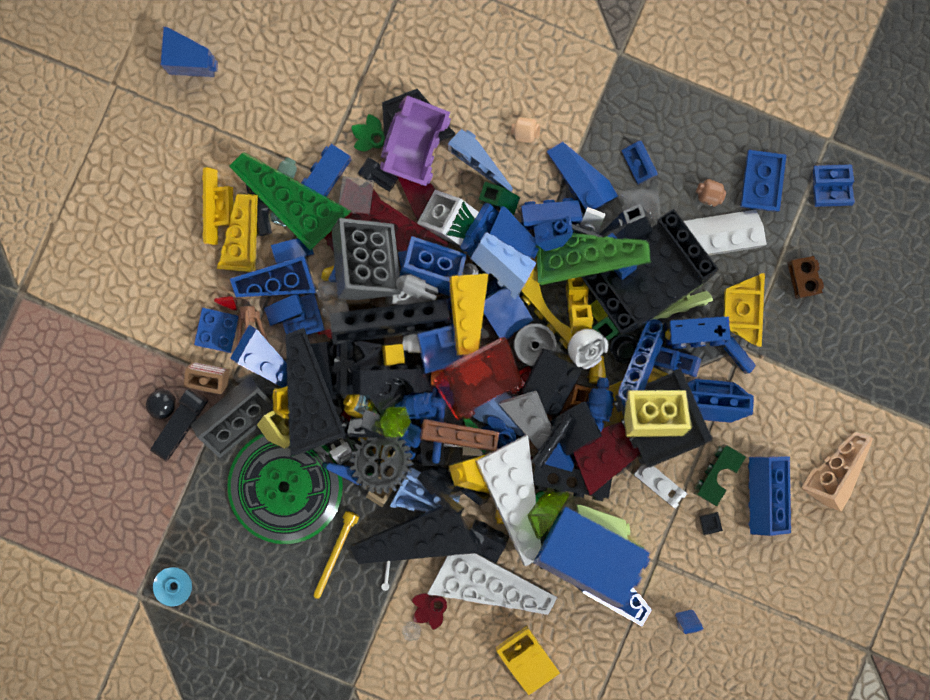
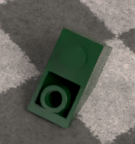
M484 182L478 203L483 205L484 203L491 204L497 210H501L503 206L514 215L520 196L503 187Z

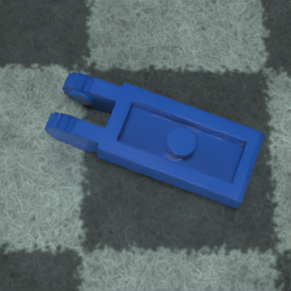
M484 203L460 245L461 250L467 252L470 258L486 232H490L499 214L491 204Z

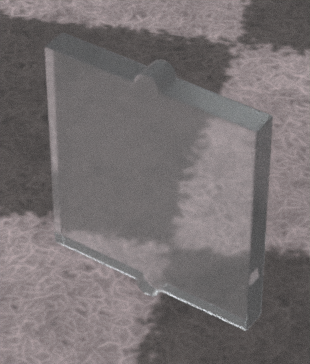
M343 176L339 204L351 210L353 214L356 212L370 214L374 181L361 179L359 176L357 178Z

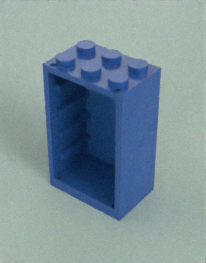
M565 507L559 511L533 563L605 603L619 608L630 603L633 597L631 591L634 586L637 587L642 578L640 573L642 569H646L650 562V558H648L650 552Z

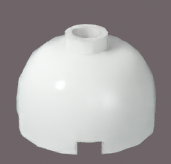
M584 329L577 332L568 344L570 358L579 368L582 366L584 369L599 363L602 360L600 356L603 351L606 353L608 350L607 340L600 333L592 329Z

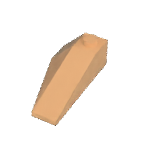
M854 432L838 447V451L834 455L828 456L824 460L825 463L818 469L815 468L809 474L801 487L802 490L823 505L842 511L852 494L873 438Z

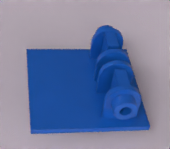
M202 308L194 345L231 353L239 319L238 315Z

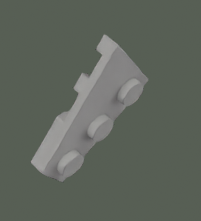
M537 391L502 400L500 402L501 407L520 429L528 435L532 443L538 449H541L552 432V427Z

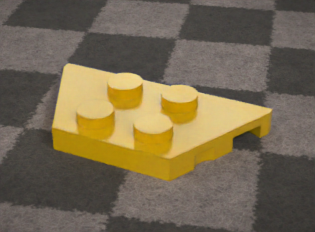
M761 273L724 290L723 317L729 316L730 332L756 347H762L765 273Z

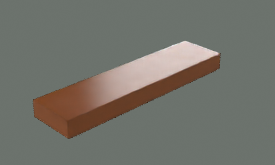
M424 419L422 421L420 439L494 452L497 450L499 432Z

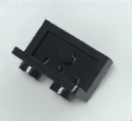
M475 519L470 532L479 548V553L477 554L497 563L507 545L509 536L502 531L490 527L485 522Z

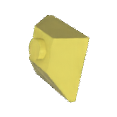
M273 411L264 415L257 426L266 439L282 448L289 447V418H282Z

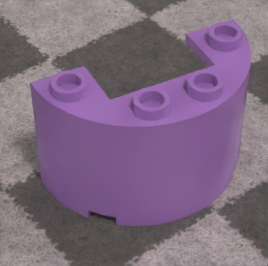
M406 96L399 105V108L402 110L395 113L389 127L381 154L384 162L380 163V168L388 173L426 186L430 183L433 175L431 173L432 167H430L434 159L432 153L439 144V132L447 129L450 124V112Z

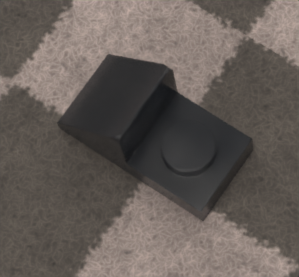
M364 410L363 418L351 416L347 434L349 437L386 438L390 420L369 410Z

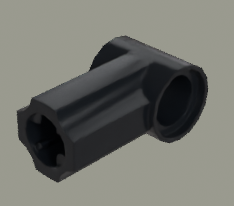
M367 157L357 173L365 180L376 183L388 192L393 189L398 180V177L381 170L380 164Z

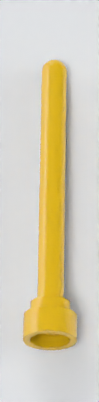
M346 510L343 515L344 525L313 594L316 599H319L323 593L351 526L353 527L358 522L360 516Z

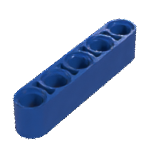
M652 319L646 323L619 389V397L624 408H626V397L629 391H644L665 339L662 323L657 319Z

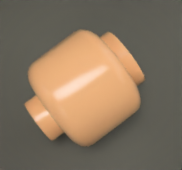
M520 117L516 123L512 124L511 133L515 136L517 142L533 143L540 136V124L537 123L536 119Z

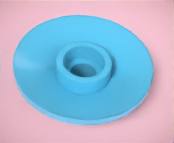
M176 567L162 570L156 576L153 583L155 597L166 606L181 605L189 598L192 591V582L189 575L184 570ZM171 583H176L177 589H172Z

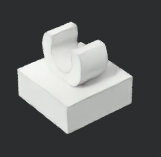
M343 439L340 440L342 445L336 448L334 444L331 445L332 451L330 453L338 464H342L355 457L351 453V447Z

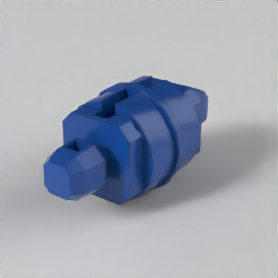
M607 378L598 379V389H591L587 406L600 432L604 426L602 421H609L612 415V408H614L613 392L607 390L609 389V380Z
M415 393L405 395L403 401L398 402L393 408L396 413L404 414L407 419H423L436 415L437 410L444 409L446 401L443 398H435L433 393Z

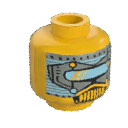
M348 394L344 399V410L350 416L363 418L364 410L373 411V405L366 395Z

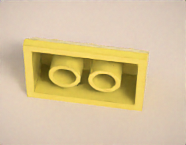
M629 391L624 416L626 436H683L691 429L686 391Z

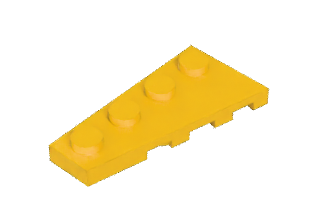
M488 274L449 277L457 355L478 353Z

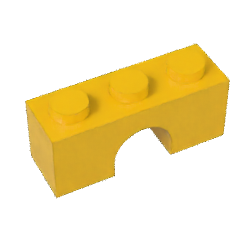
M581 277L568 279L566 283L571 335L584 329H592L591 305H588L589 288Z

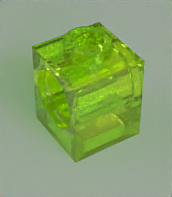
M406 407L387 408L381 418L380 424L385 437H403L411 421Z

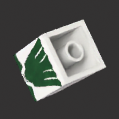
M434 190L417 224L460 248L466 236L465 234L479 212L458 197Z

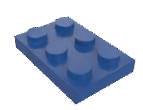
M754 150L747 151L740 207L773 212L780 211L786 164L785 154Z

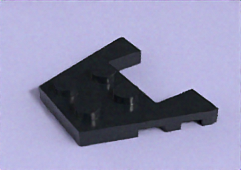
M418 89L382 102L384 142L395 113L402 110L399 108V105L406 96L430 104ZM448 126L447 129L439 132V142L454 137L456 135L455 132Z
M441 466L423 471L417 478L431 495L435 493L440 499L438 503L442 507L447 506L450 510L448 514L452 518L461 515L465 509L453 498L465 494L480 506L487 503L491 497L483 492L454 485L451 472Z

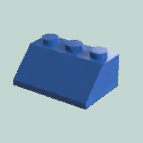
M564 198L562 202L545 200L543 204H536L535 201L525 202L520 208L522 225L527 230H534L536 225L565 216L571 217V223L580 225L582 222L579 200L574 201V198Z
M411 236L399 275L400 277L403 275H413L425 280L426 284L437 288L439 293L451 296L449 277L462 275L467 254Z

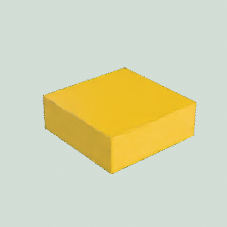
M403 344L382 346L384 365L405 363Z

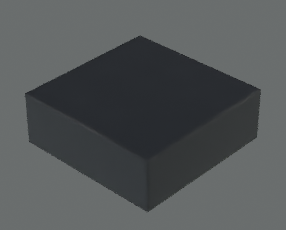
M718 512L699 516L703 535L723 531Z

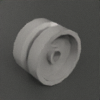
M530 324L523 327L517 333L513 350L521 363L533 367L542 348L556 351L557 341L554 333L548 327L541 324ZM536 341L539 347L537 349L532 348V342Z

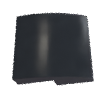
M582 402L564 412L574 419L565 433V438H562L560 441L566 456L572 455L582 447L590 445L602 437L586 402ZM563 413L550 421L552 427L556 426Z

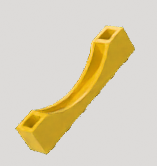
M533 269L520 291L523 294L521 298L528 306L531 304L536 309L534 311L536 316L540 320L545 319L548 323L546 327L554 334L557 333L561 338L559 342L567 349L573 337L571 335V328L561 323L546 306L538 283V274Z

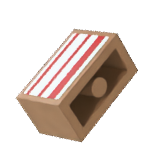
M192 362L185 368L184 387L221 394L228 387L230 369Z

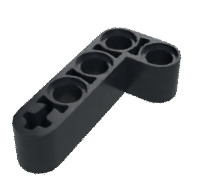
M187 389L179 400V407L152 445L150 451L167 462L209 400L194 389Z

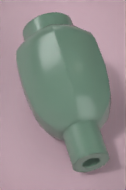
M285 157V160L280 162L277 170L293 179L297 171L296 161Z

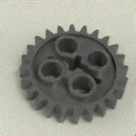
M391 431L386 438H367L366 441L361 438L362 445L355 444L358 451H352L351 453L355 455V458L350 459V462L355 464L350 469L356 471L352 476L359 478L356 483L359 485L363 483L362 488L366 490L369 487V492L371 493L376 489L378 494L382 493V489L388 494L390 487L396 491V484L403 486L401 480H408L405 474L412 472L408 469V466L413 465L411 461H408L413 455L407 453L410 447H404L406 441H400V436L396 435L394 437V433ZM376 448V454L370 457V450ZM395 448L394 456L388 457L389 450ZM382 459H384L385 462H384V463H381V465H379L378 462H380V461H382ZM374 467V474L368 476L369 468ZM389 468H393V469H394L393 475L390 476V477H387V475H386L387 470H388Z

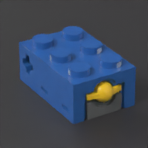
M729 316L673 320L664 323L666 346H672V349L685 348L686 344H691V348L706 346V343H710V346L725 345V341L731 340Z

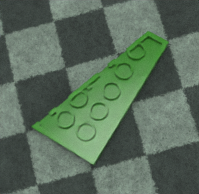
M573 233L571 238L562 247L544 251L538 245L536 246L539 248L537 253L538 283L541 285L650 262L649 243L641 240L613 239L612 237L603 238L595 235Z

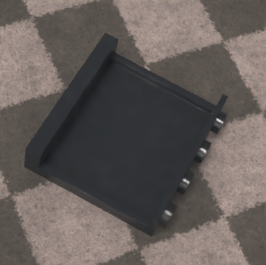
M681 368L646 384L644 391H686L691 429L683 436L629 437L633 448H638L640 454L637 457L641 466L645 465L646 469H649L713 441ZM615 395L616 401L613 402L617 412L621 411L624 417L626 408L622 405L619 395ZM621 419L623 426L625 428V420Z

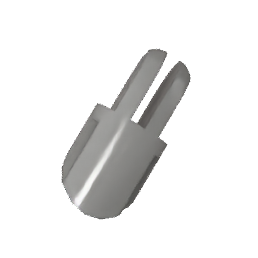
M403 275L396 281L397 288L405 294L428 300H435L437 298L431 294H438L437 288L426 284L425 280L413 275Z

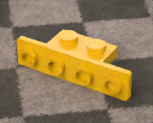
M204 167L202 175L203 243L218 245V226H228L231 221L233 187H218V171Z

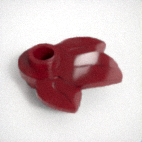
M427 593L416 595L412 599L413 604L418 607L413 621L415 623L429 622L432 630L440 627L443 623V613L447 609L446 599L438 595L432 597ZM438 601L441 603L442 606L440 608H436L434 606V603Z

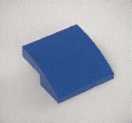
M821 165L813 167L815 207L853 206L855 201L852 187L854 183L852 165Z

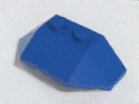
M694 379L688 382L704 420L732 423L753 415L754 396L750 393L748 394L736 383Z

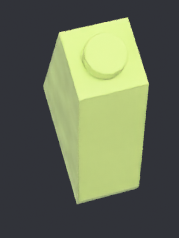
M576 504L578 514L628 540L627 535H630L629 523L626 524V520L581 504Z

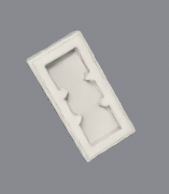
M587 207L580 227L598 233L605 213Z

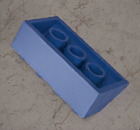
M790 456L749 457L750 535L773 536L790 534Z

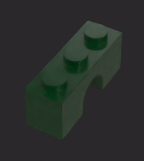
M725 444L717 447L713 454L715 456L713 462H709L704 469L706 474L694 486L696 490L694 494L714 506H718L727 491L718 484L717 476L719 472L728 469L733 473H737L746 458L745 455Z

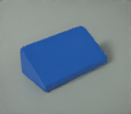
M642 141L635 142L621 150L637 184L658 175Z
M730 337L731 340L725 341V345H722L723 349L744 374L751 373L756 366L738 342L733 337Z

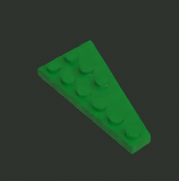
M245 152L241 153L229 165L309 250L314 248L332 230L339 218L344 219L351 212V210Z

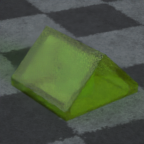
M568 492L544 493L527 514L537 539H541L556 519L559 511L570 496Z

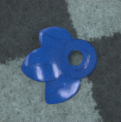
M494 416L487 418L488 425L482 429L499 432L497 450L516 440V433L513 429L506 427L503 420Z

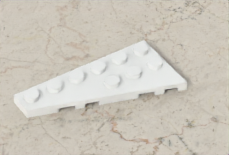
M525 435L476 460V464L522 564L527 566L534 562L541 548L529 439L528 435Z
M476 553L447 556L428 592L429 595L503 606L505 608L520 609L546 615L549 614L557 599V596Z

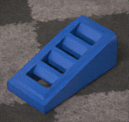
M323 462L322 466L325 469L357 484L356 482L359 478L352 476L356 472L350 469L352 466Z
M692 609L675 614L677 626L684 634L703 630V625Z

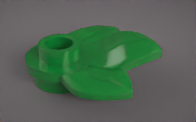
M368 114L366 124H357L351 127L353 135L358 139L354 145L355 149L366 152L372 148L380 149L384 146V132L382 131V124L377 117ZM377 136L381 138L378 143L374 142V138Z

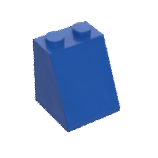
M163 27L161 66L169 75L214 77L215 72L218 71V61L208 48L168 27Z
M494 277L487 282L483 315L495 334L502 341L512 337L517 330L529 325L533 318L519 295L514 299L511 296L512 292L505 285L501 287L497 283L499 280Z

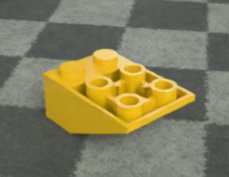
M528 625L496 646L497 653L528 695L560 674Z

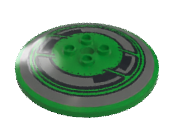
M263 434L249 441L235 457L230 468L227 484L231 508L242 526L254 536L275 544L299 543L321 532L334 518L341 503L343 493L342 477L322 466L323 462L338 464L332 457L331 450L326 445L290 458V446L282 448L268 441ZM282 481H286L289 484L287 492H282L279 489V484Z

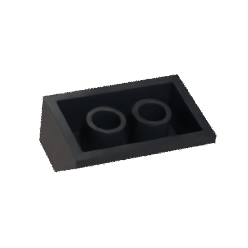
M542 348L519 395L537 391L546 414L559 416L583 367L580 366L579 368L568 354Z

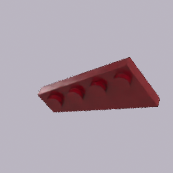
M397 176L417 221H419L436 189L431 183L424 186Z

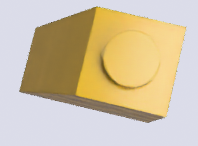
M488 454L450 465L449 469L454 485L487 494L490 493L476 464V460Z

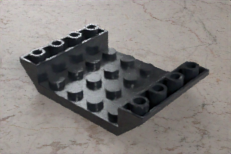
M674 208L658 218L657 224L652 227L653 231L633 239L649 243L650 262L637 265V269L623 280L613 270L581 277L621 334L644 325L700 288L719 271V268Z

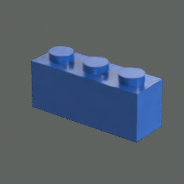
M332 143L329 147L326 146L321 153L322 158L318 163L315 162L313 164L308 179L304 178L301 182L325 197L328 196L352 160L350 155Z

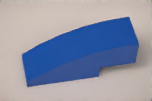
M661 347L654 366L670 371L681 368L683 374L697 377L702 359Z

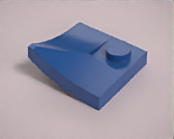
M454 325L416 335L424 374L465 363L464 356L457 355Z

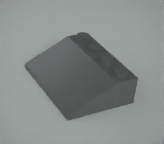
M339 218L332 228L338 299L361 300L400 295L401 290L396 286V281L400 275L394 224Z

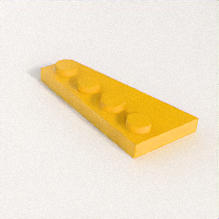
M236 195L230 217L231 221L229 228H227L225 243L222 246L220 261L216 269L245 272L256 271L258 195Z

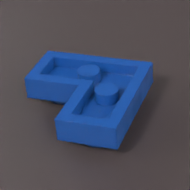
M315 293L299 297L304 313L300 314L301 317L282 322L286 334L302 328L305 329L307 335L325 330Z

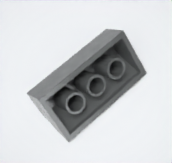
M249 376L194 421L191 427L197 438L221 458L255 430L264 415L273 411V401L262 387Z

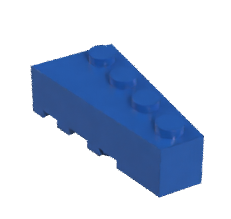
M306 256L230 279L235 297L317 293Z

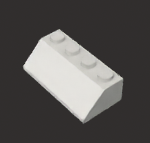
M756 210L684 221L709 256L760 248L767 245L764 226Z

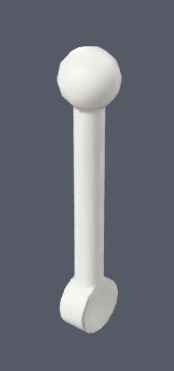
M390 561L386 562L384 583L381 586L384 591L390 587L388 584Z

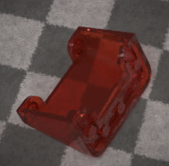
M505 337L445 367L433 380L457 420L463 417L469 419L476 414L474 410L505 392H510L511 395L518 392L522 384L510 345Z

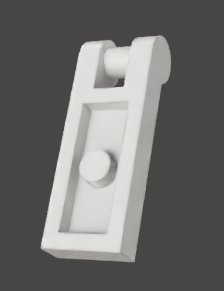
M640 465L633 474L675 509L679 505L678 502L681 498H685L687 495L684 490L654 466L646 469L645 465ZM674 490L676 494L672 498L669 497V492Z

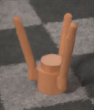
M255 306L241 307L240 314H238L237 345L242 337L243 323L245 324L246 331L249 323L255 322L254 319L257 321L262 336L268 341L260 320V314L255 311Z

